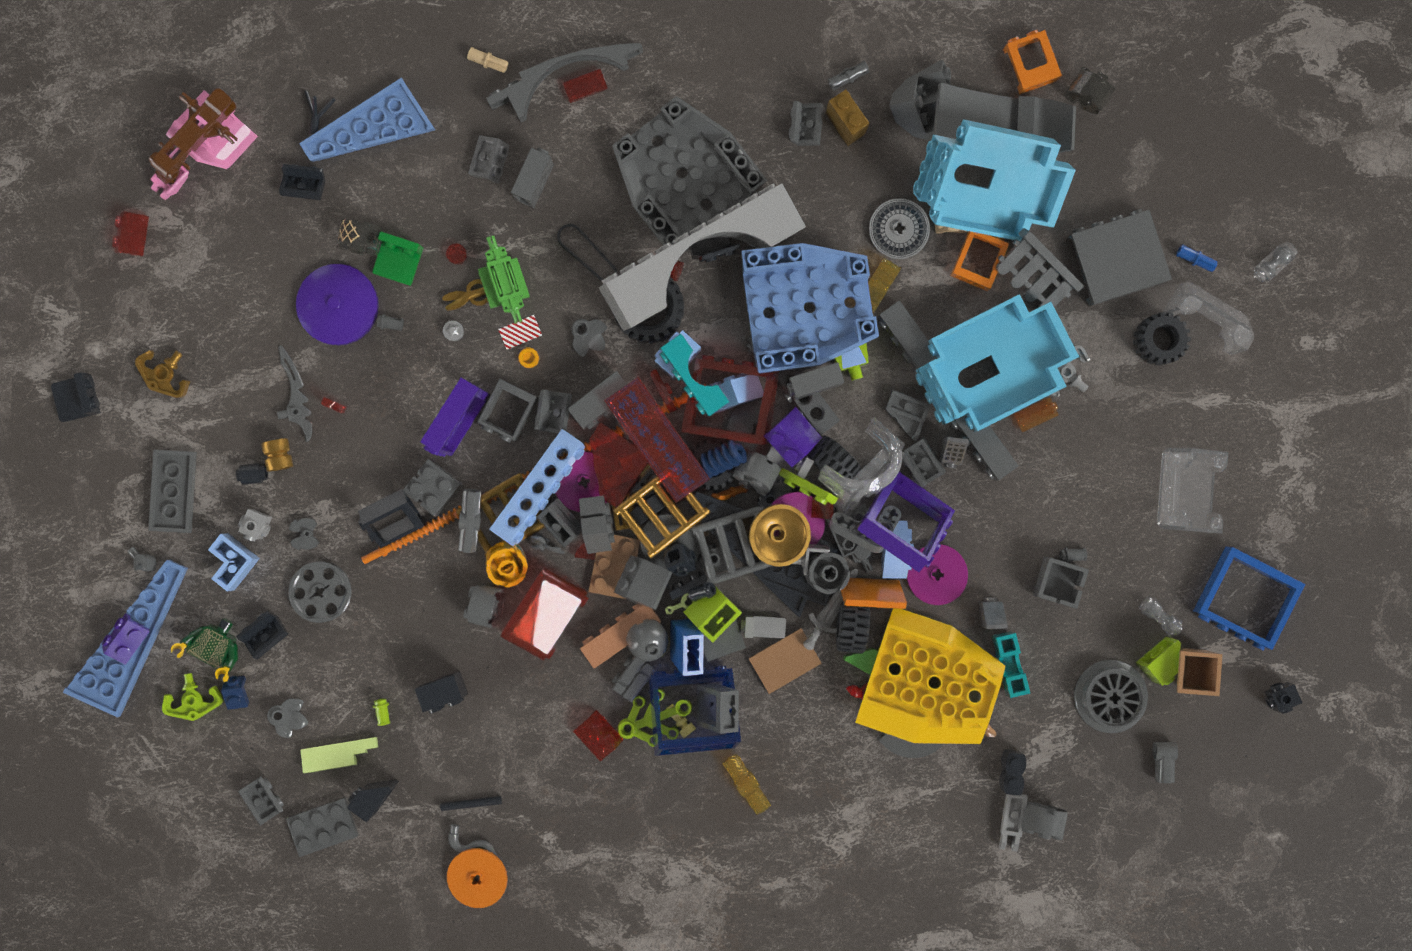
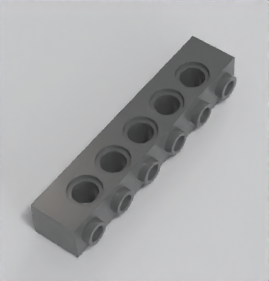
M750 335L746 338V341L748 342L746 344V347L753 355L754 353L752 339ZM781 370L770 372L772 374L770 378L777 387L780 385L785 391L782 394L789 403L793 401L800 413L820 435L840 421L820 393L810 395L807 403H801L798 399L794 400L793 396L789 397L786 389V378L803 374V371ZM811 409H819L821 417L813 419L810 415Z

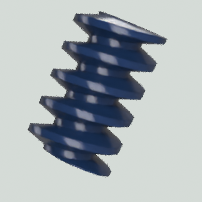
M733 440L729 441V446L724 443L721 448L715 447V452L709 450L708 455L706 453L701 454L702 468L709 478L730 470L733 466L737 467L740 463L744 464L747 462V454L744 447L740 443L736 444Z

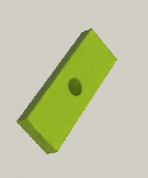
M784 468L781 469L779 474L785 478V484L793 488L796 485L799 486V491L809 497L811 493L816 495L815 500L824 505L827 502L831 504L837 502L838 498Z

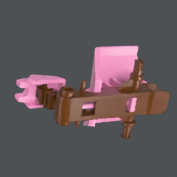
M217 88L210 95L204 90L196 99H191L185 92L182 95L186 99L181 95L179 96V99L187 105V109L172 123L166 133L170 140L165 145L159 142L158 144L162 149L159 152H154L149 157L150 165L157 170L151 178V181L154 182L151 189L157 192L163 188V193H161L160 197L164 200L176 194L187 180L188 170L191 169L185 163L188 155L197 162L227 169L258 137L233 114L236 104L223 90Z

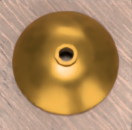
M786 504L771 505L760 511L754 518L749 531V541L755 555L764 563L779 567L790 565L799 560L806 552L811 538L810 526L806 517L798 509ZM779 530V535L775 537L773 535L774 531Z

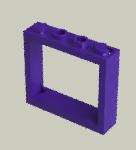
M460 378L420 441L425 445L423 449L437 456H452L490 394L473 383Z
M894 469L884 481L857 530L914 570L920 572L924 567L928 568L934 560L932 555H935L941 547L939 542L947 535L945 529L947 530L953 523L951 518L955 510ZM892 490L938 522L923 552H920L875 520Z

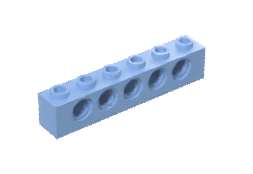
M562 429L489 530L512 546L518 544L523 539L526 528L534 524L539 510H543L547 506V499L552 493L557 492L561 485L560 481L564 476L567 477L570 474L573 463L583 456L585 452L584 444ZM562 452H568V456L565 459H559V455ZM556 468L553 476H547L549 469ZM538 485H544L542 492L535 493V488ZM531 501V507L528 510H523L524 503ZM514 518H519V524L511 527V521Z

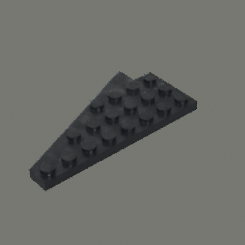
M695 491L694 496L703 508L706 507L710 510V513L700 521L701 523L744 511V509ZM690 505L688 511L694 516L697 512ZM754 516L743 519L748 541ZM735 522L723 525L730 552L746 566L747 563ZM715 528L709 530L718 539ZM822 539L816 544L828 545L830 552L842 556L838 546ZM751 548L755 563L762 561L755 555ZM809 551V558L816 552ZM802 565L771 566L752 572L798 617H801L807 600L826 606L830 594L817 591L808 584L803 574ZM825 569L824 573L829 576L830 572Z

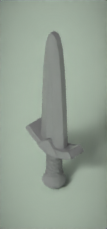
M853 569L850 572V578L857 577V569ZM841 591L832 594L826 606L823 607L816 618L814 613L808 614L816 628L812 631L811 636L803 642V646L807 650L814 649L815 641H817L822 631L837 633V628L832 629L830 626L838 614L840 604L843 601Z

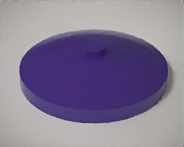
M343 264L326 265L310 273L301 284L296 298V311L302 327L313 338L329 345L340 346L358 341L370 331L378 314V296L371 281L359 270Z

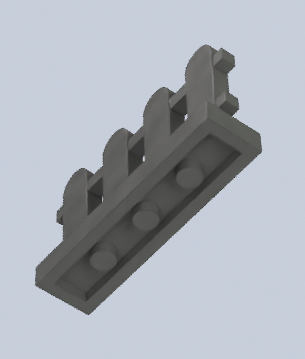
M1025 228L1018 233L1022 239L1020 241L1016 239L1013 242L1015 246L1005 257L1000 255L997 258L1000 261L996 266L997 272L1005 275L1010 271L1013 274L1010 278V285L1014 288H1020L1024 284L1027 287L1023 293L1024 299L1032 302L1038 298L1041 302L1037 305V308L1049 302H1052L1055 307L1065 296L1069 298L1072 295L1070 293L1072 289L1079 292L1084 287ZM1031 248L1035 251L1033 255L1029 252ZM1026 256L1029 260L1017 271L1014 266ZM1045 262L1049 265L1047 269L1043 266ZM1039 269L1042 274L1030 284L1027 280ZM1058 276L1062 278L1061 282L1056 279ZM1053 283L1056 287L1044 298L1041 293Z

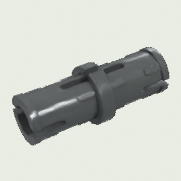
M862 61L851 68L843 69V72L829 78L828 83L831 89L834 91L848 83L852 84L854 80L870 72L868 65L865 61Z

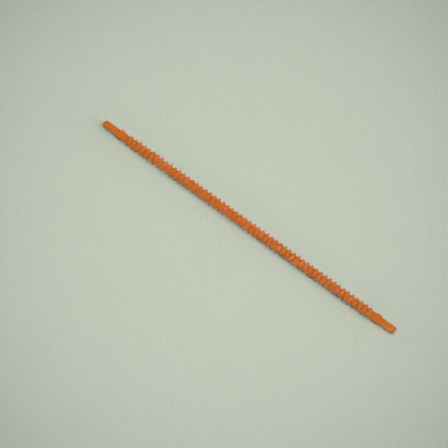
M683 392L680 397H674L672 401L669 399L668 403L663 402L662 406L658 405V409L653 407L652 411L647 410V414L644 413L641 417L637 415L635 421L632 418L633 422L626 421L625 426L621 423V427L616 426L615 430L611 429L609 433L606 431L605 435L600 434L599 438L595 437V440L590 439L589 443L584 442L585 452H591L592 449L596 451L597 447L602 448V444L607 445L608 441L612 443V439L617 440V437H623L624 433L627 435L628 430L633 432L634 428L638 429V425H632L634 422L635 424L642 423L641 426L643 427L644 423L649 424V421H654L656 417L659 419V415L665 416L664 413H670V410L675 411V408H680L682 404L691 403L694 396L690 398L686 392ZM564 452L563 456L559 455V459L563 460L568 456V453ZM555 468L549 469L548 472H547V474H549V471H551V470L554 472V471H555V470H554ZM529 471L526 472V473H527L526 475L522 474V476H523L522 481H523V482L525 481V479L527 478V476L530 474ZM513 485V486H511L510 488L506 489V490H505V493H506V494H507V492L512 493V492H513V491H512L513 489H515V490H518V489H517V487H516L515 485ZM498 495L489 499L487 502L491 504V500L494 499L495 501H497ZM453 508L452 512L448 511V514L443 513L442 517L437 516V519H432V522L427 521L424 527L382 548L378 547V549L361 557L362 562L367 564L381 556L385 557L392 550L397 551L398 547L401 549L402 545L407 546L408 542L413 543L414 539L417 541L418 537L423 538L424 534L428 535L430 531L433 533L434 529L439 530L440 526L444 527V524L449 525L450 521L455 522V518L459 519V515L456 513L457 509Z

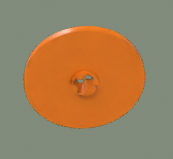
M480 848L464 850L454 857L448 867V887L452 895L466 906L473 908L491 906L502 897L507 887L508 878L504 864L495 854L488 850ZM476 875L480 876L478 881L474 880Z

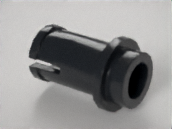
M705 582L702 586L691 588L688 591L691 601H697L705 597L712 598L716 594L715 585Z

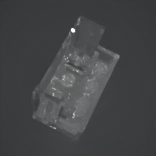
M875 417L870 420L871 422L865 430L866 433L883 446L875 457L853 479L842 476L827 465L824 466L818 477V480L836 495L838 500L833 505L844 514L850 509L853 511L860 504L861 501L859 500L863 496L869 498L873 493L878 494L881 489L888 486L897 476L902 464V455L904 454L902 449L905 443L891 433Z

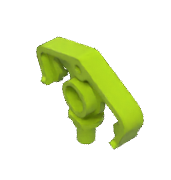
M192 673L184 674L185 685L182 690H186V692L182 696V705L173 709L171 707V702L174 701L173 696L165 694L162 711L168 716L194 721L219 707L223 703V697L215 685L209 689V694L214 697V701L212 703L204 702L201 694L194 689L198 688V685L194 683Z

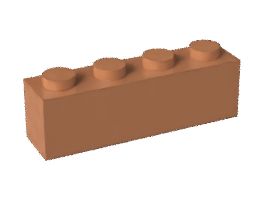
M635 604L632 607L634 611L628 615L626 612L615 618L617 622L614 625L610 626L608 623L599 630L601 634L595 638L591 635L582 641L583 646L580 650L592 667L596 668L628 645L626 637L634 624L643 623L645 619L661 622L662 620L656 611L652 608Z

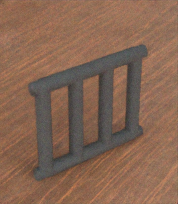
M762 505L691 528V532L696 535L708 575L706 582L717 584L772 566L763 561L755 563L743 524V519L752 516L755 518L763 510ZM735 522L747 563L746 566L735 569L723 525ZM714 528L727 567V572L718 575L715 573L703 533Z

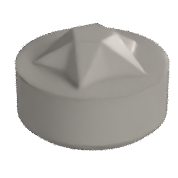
M449 321L443 327V334L450 341H458L464 335V328L457 321Z

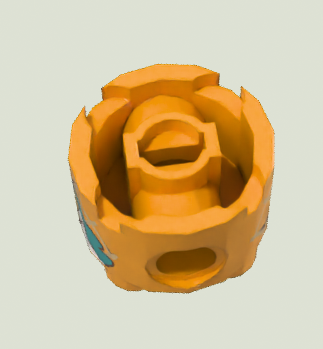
M502 541L496 543L486 553V571L494 584L512 587L519 584L525 578L528 564L525 552L520 545L515 544L512 546L508 542Z

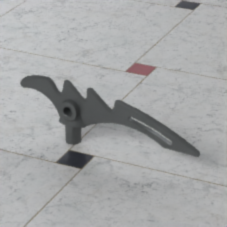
M279 345L281 365L288 375L291 392L287 410L278 411L277 416L278 419L288 418L289 421L300 425L305 434V442H308L312 436V422L306 420L305 417L311 415V411L303 405V403L308 402V398L298 390L304 386L302 379L282 345ZM284 359H286L287 362L289 363V365H290V367H291V369H292V371H293V373H294V376H295L296 380L293 379V376H292V374H291V372H290V370H289L287 364L285 363Z

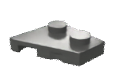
M892 390L885 410L913 441H917L931 405Z

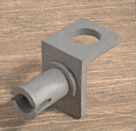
M809 544L804 555L792 564L802 565L803 574L807 575L809 551L830 553L828 545Z

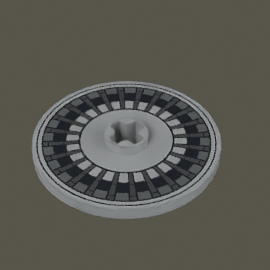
M899 198L884 202L875 210L869 223V235L872 244L881 254L892 259H907L916 255L925 246L930 234V224L926 213L918 204L907 199ZM897 224H900L905 229L901 234L898 231H894Z

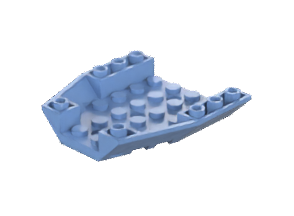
M805 243L741 251L743 282L753 353L758 373L820 366L879 337L876 316L873 317L868 278L870 277L867 256ZM846 298L854 299L855 307H846L844 300ZM806 303H812L815 306L813 313H807L804 310ZM771 308L774 310L775 316L766 318L763 310Z

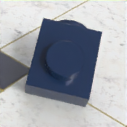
M231 676L228 681L223 683L221 692L227 710L248 707L249 700L244 688L245 676Z

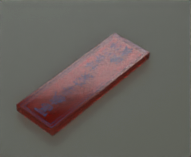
M639 377L604 400L675 503L710 479Z

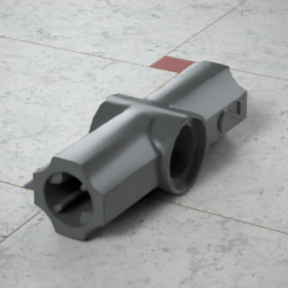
M463 490L462 511H460L459 516L460 538L458 551L464 553L476 552L477 537L481 521L480 490Z

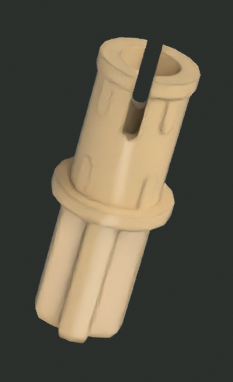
M473 47L468 52V60L484 65V68L489 67L502 73L508 68L507 61L492 56L490 52L487 54Z

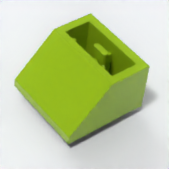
M716 586V594L712 598L705 597L694 601L683 612L712 643L742 614L741 610Z

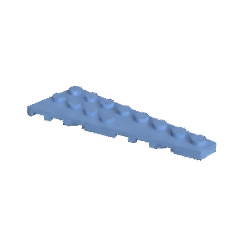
M166 560L152 578L153 580L139 594L138 599L128 608L126 614L130 615L132 620L149 628L150 632L125 665L105 655L101 642L99 648L86 661L87 663L74 676L73 681L64 689L63 693L113 716H121L186 574L187 567L172 560ZM113 627L112 630L108 633L109 635L113 632L114 627Z

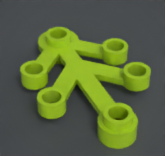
M658 688L652 692V699L644 718L636 721L640 708L646 704V699L639 695L633 700V707L628 718L619 722L617 727L618 733L625 739L635 736L648 742L651 747H656L661 741L658 734L649 735L640 730V728L647 726L666 735L668 739L675 740L679 736L678 728L667 727L658 721L677 714L679 716H687L692 711V704L687 699H681L674 707L654 714L659 702L665 696L664 691ZM657 691L662 695L659 699L655 697V692ZM637 699H641L643 701V704L641 706L637 705ZM681 704H686L688 709L686 711L682 710ZM625 725L631 726L630 732L625 730ZM670 730H674L676 732L675 737L670 736ZM651 737L657 738L656 744L651 742Z

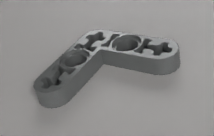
M887 506L877 522L893 532L901 518V512L894 506ZM834 513L832 515L829 527L833 532L873 553H880L884 549L870 538L866 539L863 533L862 536L854 534L853 530H857L861 522L843 513ZM889 515L893 516L891 521L887 520Z

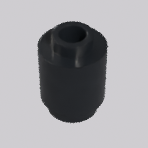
M261 463L239 465V469L236 470L237 481H240L242 485L263 483L264 480H268L266 465Z

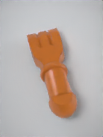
M741 486L730 487L728 490L713 493L711 496L718 500H727L731 496L735 497L738 494L746 493L749 489Z

